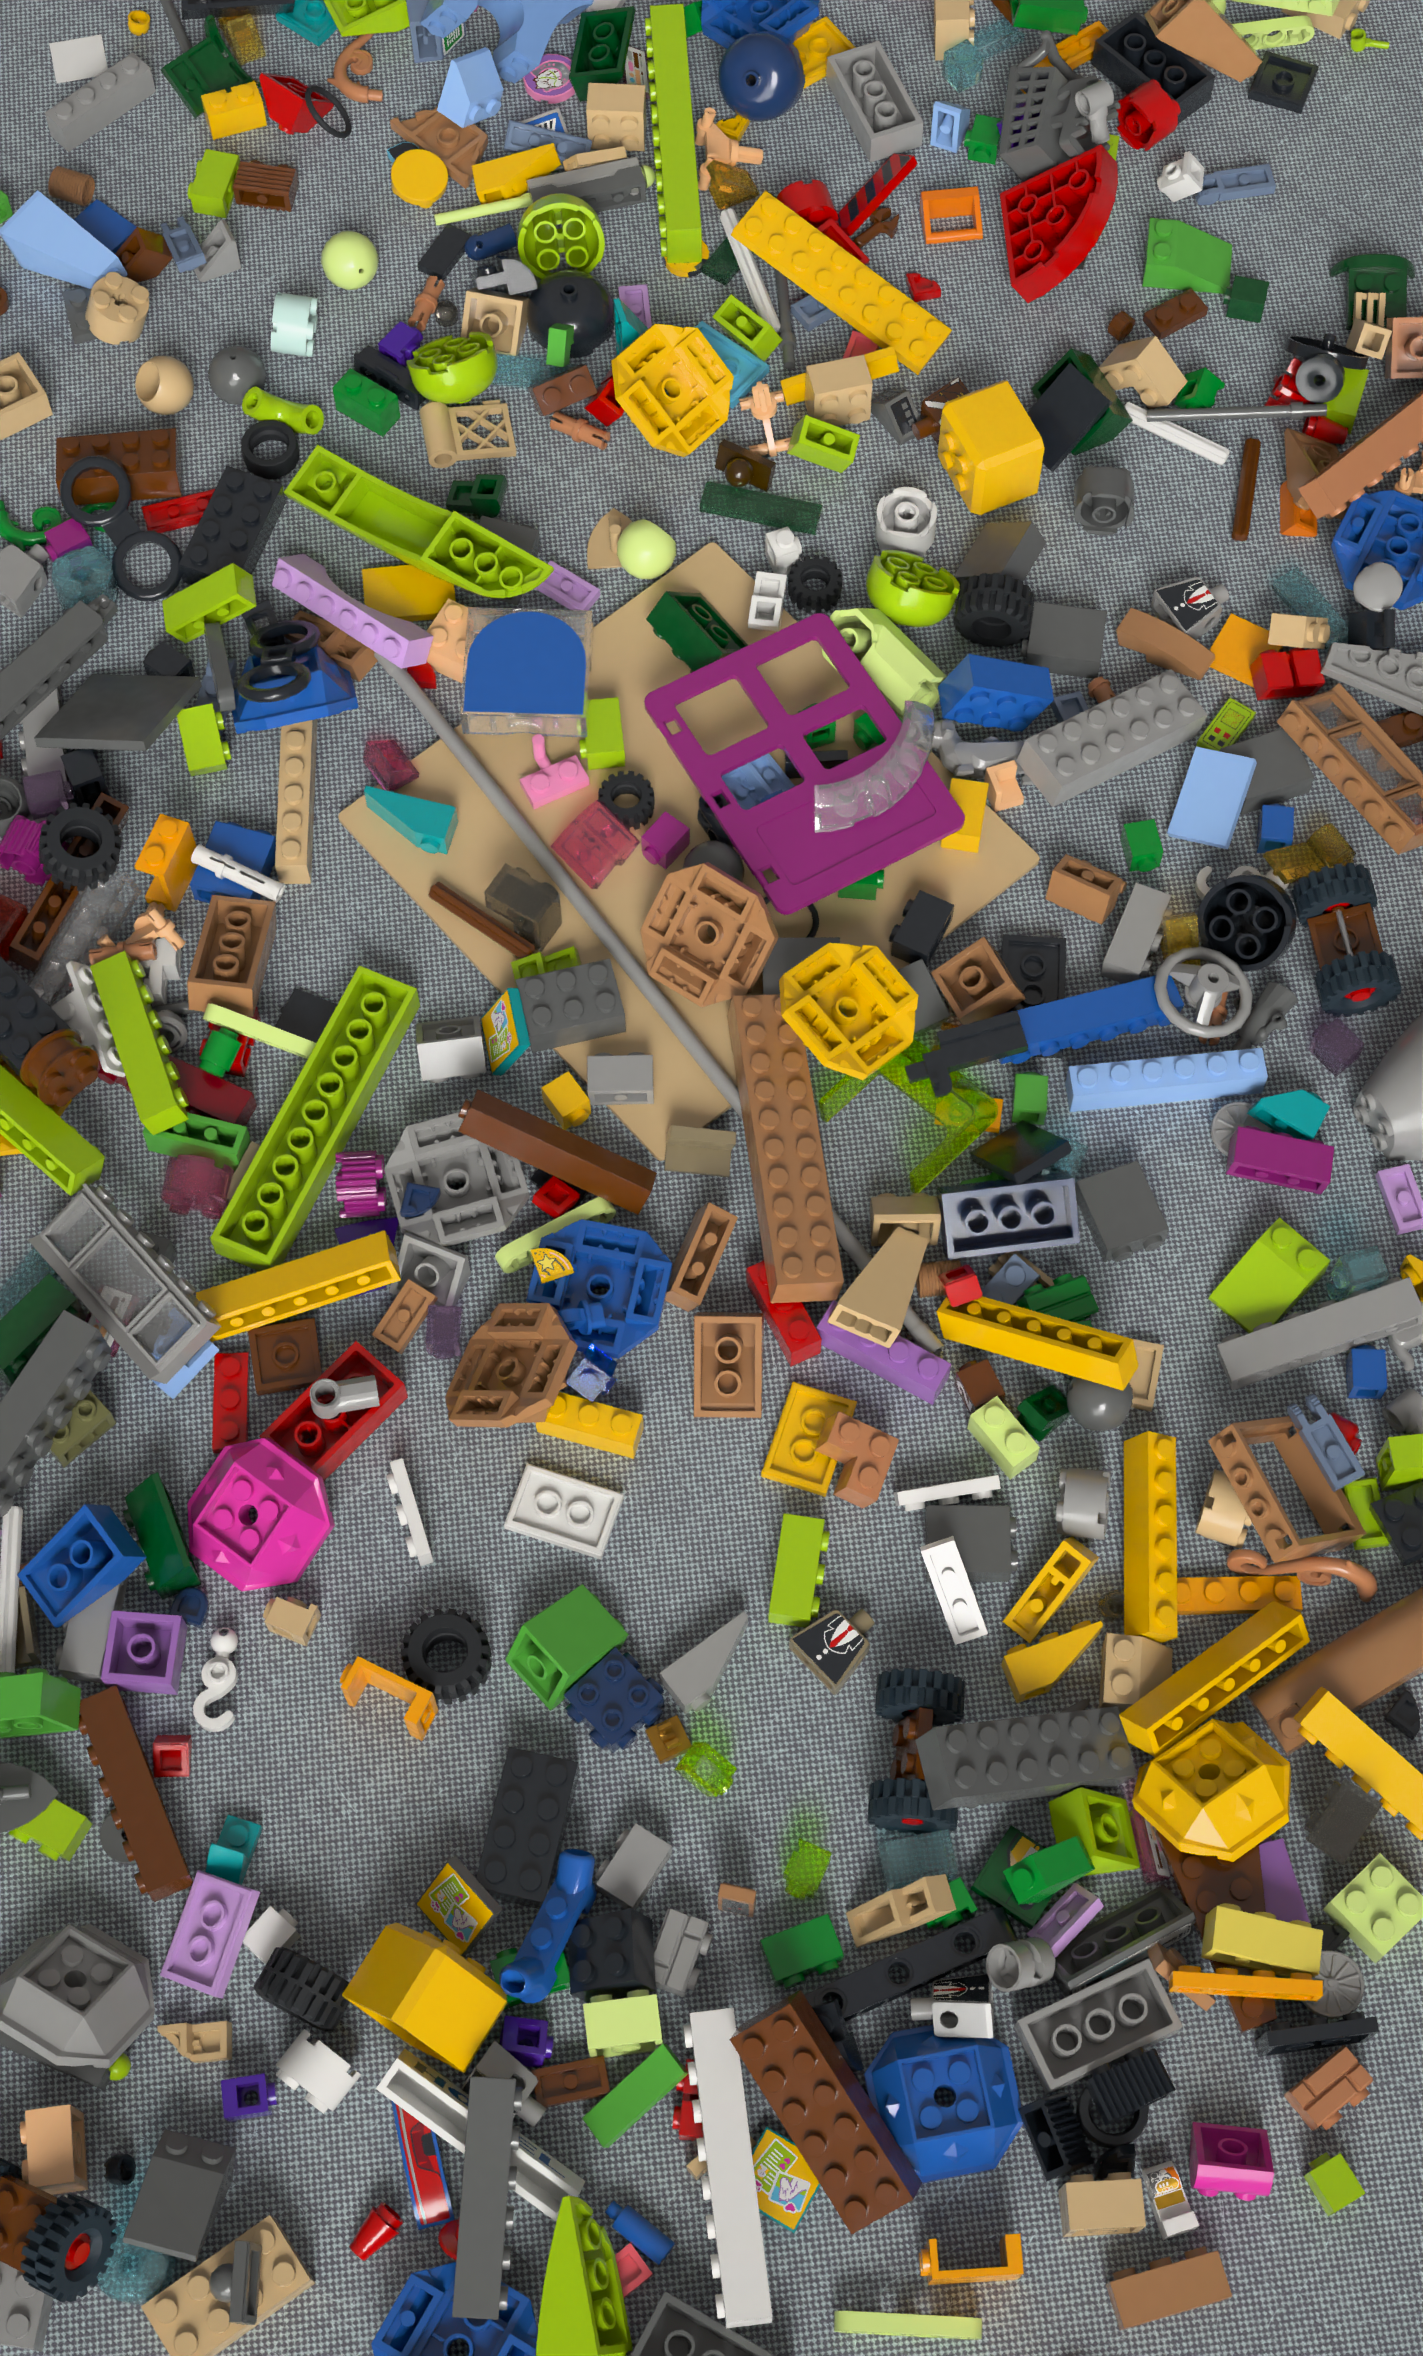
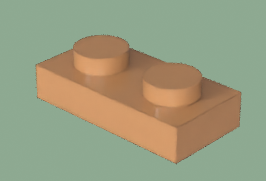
M408 1279L372 1333V1336L402 1354L438 1298Z
M1156 1943L1147 1950L1154 1970L1168 1981L1172 1971H1178L1179 1966L1187 1964L1184 1957L1172 1947L1167 1950L1160 1943ZM1184 1993L1205 2011L1216 2002L1214 1995Z

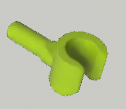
M1357 28L1351 31V48L1354 52H1361L1365 47L1389 48V42L1366 38V32L1363 29Z

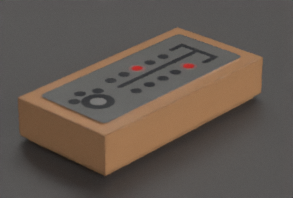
M724 1882L720 1884L718 1910L753 1917L756 1906V1891Z

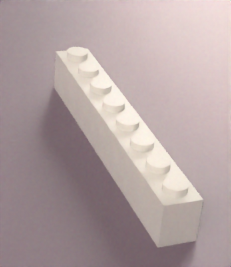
M734 2008L689 2013L690 2025H683L685 2047H693L694 2062L687 2063L690 2086L697 2085L699 2099L692 2100L694 2123L702 2122L703 2137L696 2138L699 2162L706 2161L708 2176L701 2177L703 2200L711 2199L713 2214L705 2215L708 2239L715 2238L717 2254L710 2255L713 2279L720 2278L722 2294H715L717 2318H725L726 2329L772 2323V2309L741 2062L738 2052L729 2040L736 2032Z

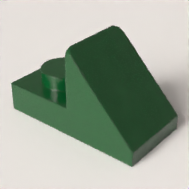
M1054 1385L1025 1398L1017 1407L1021 1412L1017 1418L1018 1422L1039 1442L1044 1440L1071 1415L1067 1408V1397Z

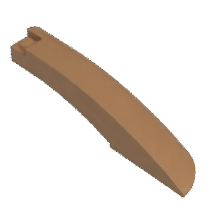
M1423 1587L1343 1634L1247 1696L1286 1756L1309 1743L1308 1740L1297 1732L1301 1725L1293 1718L1321 1686L1335 1696L1351 1712L1356 1713L1423 1672Z

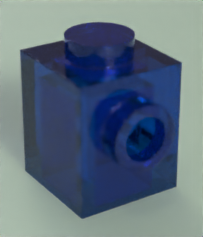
M590 1343L572 1366L566 1378V1383L593 1402L599 1393L605 1396L614 1385L616 1379L612 1376L618 1363Z

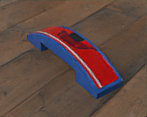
M391 2100L418 2230L446 2224L455 2220L437 2134Z

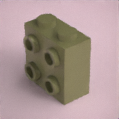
M91 1391L83 1400H78L72 1409V1417L69 1423L63 1429H59L52 1439L53 1444L49 1452L64 1468L116 1424L111 1412Z

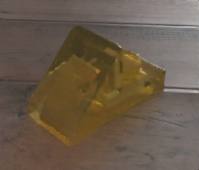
M251 14L218 19L219 28L240 66L266 56Z
M713 160L706 167L711 176L709 192L718 209L734 206L756 198L759 195L748 171Z
M1194 912L1163 917L1164 938L1160 944L1163 960L1183 948L1199 947L1197 915ZM1200 959L1186 960L1180 964L1200 966Z

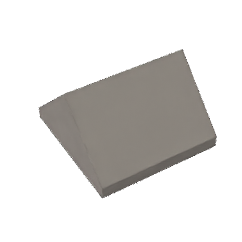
M406 1232L398 1256L401 1280L391 1283L389 1293L398 1295L409 1279L438 1298L431 1308L432 1310L450 1316L471 1275L468 1256Z

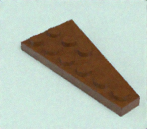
M1152 1826L1185 1905L1194 1912L1196 1917L1194 1926L1202 1944L1206 1914L1216 1906L1228 1903L1237 1905L1241 1908V1911L1251 1914L1266 1912L1259 1844L1234 1862L1218 1859V1856L1181 1852ZM1209 1960L1214 1972L1217 1968H1232L1238 1970V1975L1253 1976V1971H1256ZM1225 1996L1241 2034L1277 2019L1275 1999Z

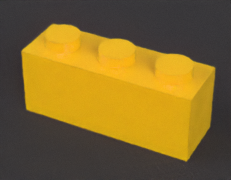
M562 1392L558 1393L545 1422H535L538 1433L632 1459L635 1458L644 1429L642 1414Z

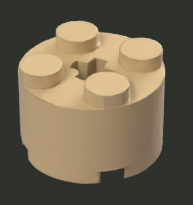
M107 273L105 277L99 279L93 285L85 313V318L90 325L89 329L92 334L98 339L113 345H119L120 341H129V343L136 341L143 331L149 310V292L145 287L140 286L137 282L127 277L121 276L119 273Z
M1215 1469L1206 1491L1205 1501L1201 1507L1195 1533L1242 1549L1247 1535V1529H1244L1243 1525L1251 1526L1252 1522L1225 1472Z

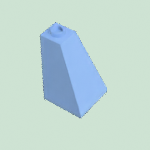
M38 190L0 228L1 237L19 265L24 269L92 289L93 285L109 272L119 273L123 277L128 275L119 258Z

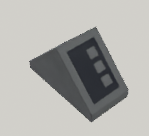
M888 389L871 400V413L900 446L915 437L911 425L921 419L909 390Z

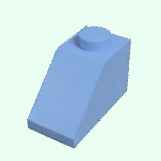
M935 101L933 105L930 145L957 153L967 129H969L970 109L947 101Z

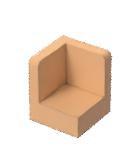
M1015 760L986 768L984 783H989L987 797L994 812L1019 806L1024 802V796L1016 780L1017 764Z

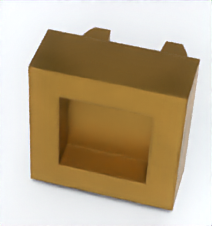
M677 1715L645 1730L660 1764L692 1750V1745Z

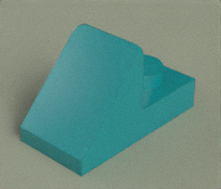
M227 1815L217 1844L211 1843L205 1872L242 1885L263 1827L259 1824Z

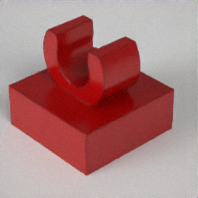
M553 1176L533 1195L532 1203L556 1219L566 1214L578 1202L580 1194Z

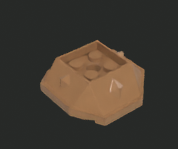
M709 862L667 874L640 929L647 958L648 975L700 1007L729 1000L733 996L751 993L779 938L762 894ZM709 925L715 929V940L711 939L708 935Z
M499 1303L491 1313L492 1318L481 1325L469 1340L446 1393L445 1400L449 1411L448 1418L457 1427L507 1428L516 1423L545 1422L559 1391L567 1387L565 1376L578 1346L557 1310L550 1303Z

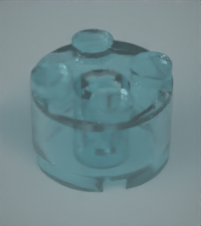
M86 546L83 549L70 551L54 560L52 564V582L59 603L64 611L73 607L80 600L87 605L102 594L115 601L116 597L118 598L119 589L112 565L108 558L99 552L97 548Z
M128 2223L118 2225L112 2231L117 2234L116 2242L110 2246L114 2253L112 2258L106 2259L104 2265L108 2267L104 2274L101 2272L98 2274L97 2279L99 2282L97 2284L106 2295L117 2301L130 2305L145 2304L170 2286L173 2278L175 2256L123 2243V2236ZM132 2256L142 2258L138 2261L140 2269L137 2272L127 2269L130 2266L129 2259Z

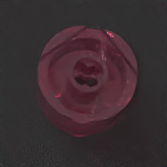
M178 1155L177 1161L173 1157H169L161 1199L165 1203L170 1204L169 1210L173 1213L188 1215L189 1210L202 1212L201 1215L209 1219H221L222 1213L227 1208L234 1170L224 1164L223 1170L214 1167L215 1160L206 1157Z

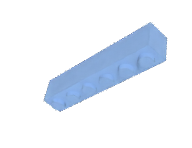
M1253 1048L1069 1066L1065 1087L1069 1111L1077 1112L1261 1094L1268 1075L1263 1049Z

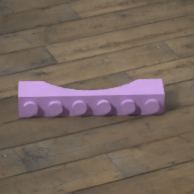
M305 554L278 558L272 586L401 669L426 664L433 635L410 621L379 612L353 599L331 581L324 566Z

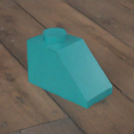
M1301 1089L1261 1098L1249 1108L1247 1114L1278 1133H1287L1293 1138L1307 1141L1315 1137L1330 1106L1323 1102L1317 1094Z

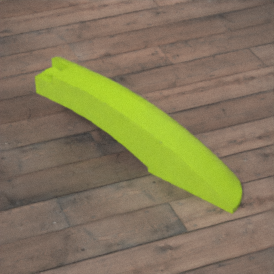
M319 445L315 447L284 491V494L291 500L383 552L430 575L482 596L509 598L524 594L543 583L554 571V568L456 511L451 512L393 487Z
M575 2196L562 2198L555 2225L543 2286L536 2356H626V2352L633 2351L615 2254L604 2226H599L596 2220L590 2217L593 2214V2209L585 2201Z

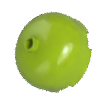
M555 193L536 200L524 212L517 231L518 251L522 263L542 280L553 274L549 271L554 270L559 265V253L565 252L566 261L570 266L577 268V271L588 274L595 268L598 262H601L603 257L605 240L601 221L595 210L587 202L574 195ZM562 224V228L557 229L556 225Z
M470 332V338H453L452 335L431 341L413 351L414 358L407 360V366L417 391L430 401L444 404H463L484 392L493 382L498 368L497 355L491 336L483 332Z
M883 550L881 556L875 555L866 578V591L873 606L884 613L893 623L910 627H928L942 621L951 611L960 590V584L957 579L943 567L938 572L932 566L923 563L924 558L918 555L898 550Z

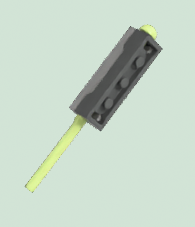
M632 157L544 177L541 176L526 180L527 193L520 197L434 214L435 224L439 226L529 207L536 200L555 193L574 195L587 202L596 213L646 202V188L654 183L655 172L647 165L640 167L638 157Z

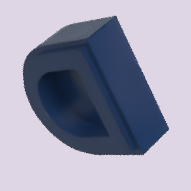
M197 1588L183 1589L176 1595L169 1615L182 1616L186 1624L203 1629L209 1613V1601L206 1595Z

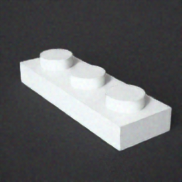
M403 1458L391 1461L390 1466L393 1473L386 1476L392 1495L399 1493L402 1504L395 1507L401 1526L407 1524L409 1526L411 1536L406 1537L405 1540L410 1557L418 1556L420 1566L433 1563L434 1561Z
M993 1475L893 1493L896 1506L904 1505L905 1511L926 1508L925 1501L938 1499L939 1505L959 1503L958 1496L972 1494L973 1500L993 1497L992 1490L1001 1489L999 1476Z
M951 1536L921 1546L923 1559L955 1645L987 1635L988 1631L954 1537Z

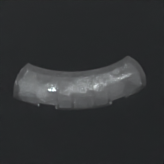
M905 700L903 723L900 732L889 751L878 762L864 772L849 779L830 784L814 785L813 813L815 833L849 828L854 826L857 821L872 815L876 817L891 808L907 794L921 776L923 767L932 749L935 716L929 706L917 701Z

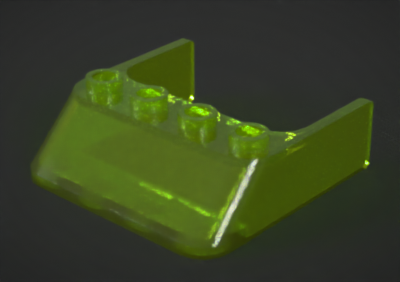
M913 1040L907 1049L864 1080L846 1074L819 1100L821 1119L827 1123L880 1074L941 1122L947 1129L946 1138L909 1174L910 1190L913 1194L920 1193L979 1137L998 1116V1106L995 1100L958 1071L949 1073L952 1081V1091L943 1097L935 1098L929 1078L909 1084L905 1066L923 1061L922 1054L932 1052L917 1040Z

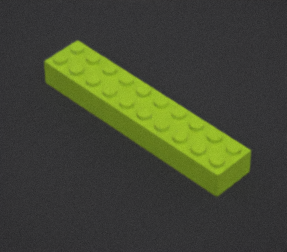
M684 4L651 5L650 18H645L646 36H651V38H645L646 56L647 58H652V60H647L649 80H654V82H649V99L651 102H655V104H650L652 124H657V126H652V140L654 147H659L654 148L655 169H660V171H655L657 192H662L657 193V208L659 215H664L659 216V234L661 238H665L660 239L661 257H667V263L702 262V229Z
M358 966L210 1237L216 1254L259 1272L283 1264L336 1164V1152L344 1150L420 1007L417 988Z

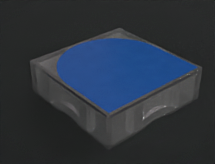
M468 607L460 707L463 734L509 735L532 733L556 737H588L589 674L592 669L594 636L592 611Z

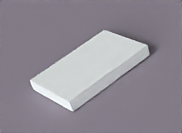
M527 1463L504 1523V1528L602 1560L624 1499V1494Z

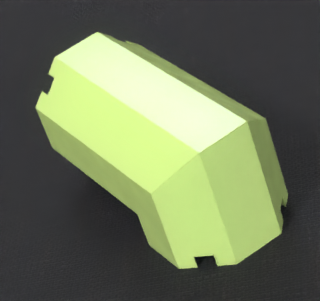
M871 608L835 610L832 613L830 619L890 707L907 725L914 724L919 720L915 716L922 711L926 715L935 707L940 700L938 686L947 676L879 609ZM822 649V656L835 668L827 654Z

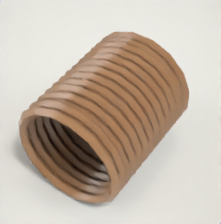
M60 166L53 169L48 182V191L51 197L80 206H87L92 200L95 182L91 175Z
M960 1260L922 1262L916 1280L918 1296L920 1298L945 1296L938 1276L960 1267Z

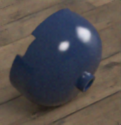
M771 31L753 32L735 40L725 51L718 70L719 89L729 108L737 115L757 122L773 120L789 112L800 99L805 84V74L797 48L784 36Z

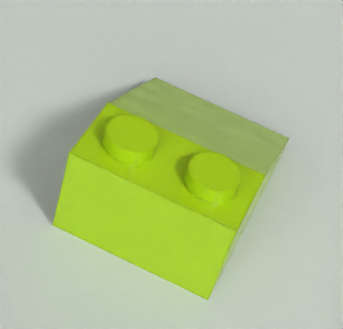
M323 0L342 37L398 32L409 27L406 0Z
M1279 1217L1252 1245L1208 1299L1245 1331L1252 1333L1253 1329L1261 1324L1271 1322L1273 1325L1277 1324L1324 1276L1331 1260Z

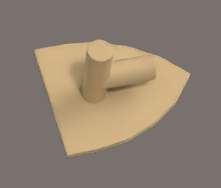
M615 508L600 519L591 533L587 548L588 569L622 567L617 556V542L622 531L632 521Z

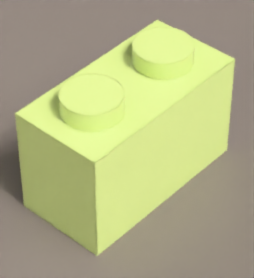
M997 1396L970 1415L967 1429L1010 1480L1037 1460L1040 1447Z

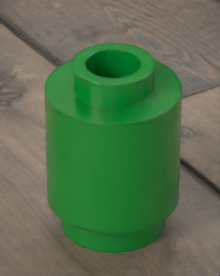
M223 1027L220 1028L219 1032L212 1030L199 1057L202 1060L199 1068L223 1078L225 1072L230 1071L242 1043L237 1041L239 1035Z

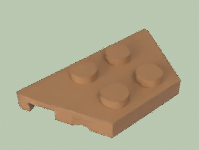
M438 107L433 110L415 112V118L401 122L398 117L390 120L393 131L407 142L415 144L419 149L436 154L444 162L448 175L463 188L469 187L473 178L472 165L479 164L488 145V135L475 124L461 128L438 112Z

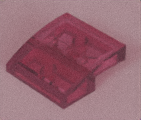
M596 800L569 824L550 847L591 889H598L616 865L622 866L640 841L600 800Z

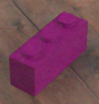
M1238 1126L1230 1138L1225 1174L1321 1195L1331 1182L1334 1146L1325 1145L1322 1141L1315 1139L1307 1141L1296 1139L1287 1133L1273 1134L1263 1132L1254 1126Z

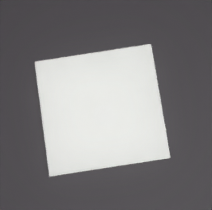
M101 34L49 43L57 84L97 77L108 69Z

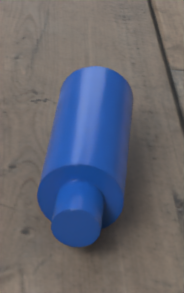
M613 2201L606 2209L605 2214L615 2221L612 2228L658 2266L664 2261L674 2247V2241L630 2205L622 2208Z

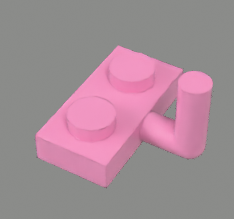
M536 734L532 737L533 755L540 770L521 778L520 786L533 809L590 785L589 777L576 755L552 765L546 755L543 735Z

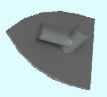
M0 1763V1833L12 1831L31 1822L47 1809L59 1792L44 1777L29 1768L12 1763Z

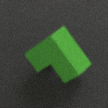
M555 323L549 327L546 364L565 367L569 364L570 349L574 343V325Z

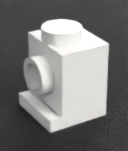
M1190 151L1185 152L1184 158L1163 167L1162 176L1157 178L1158 188L1172 202L1200 192L1203 188L1204 167Z
M787 526L766 533L765 555L773 573L790 574L791 567L795 566L796 561L801 560L799 555L802 554V547L798 537H794V534Z

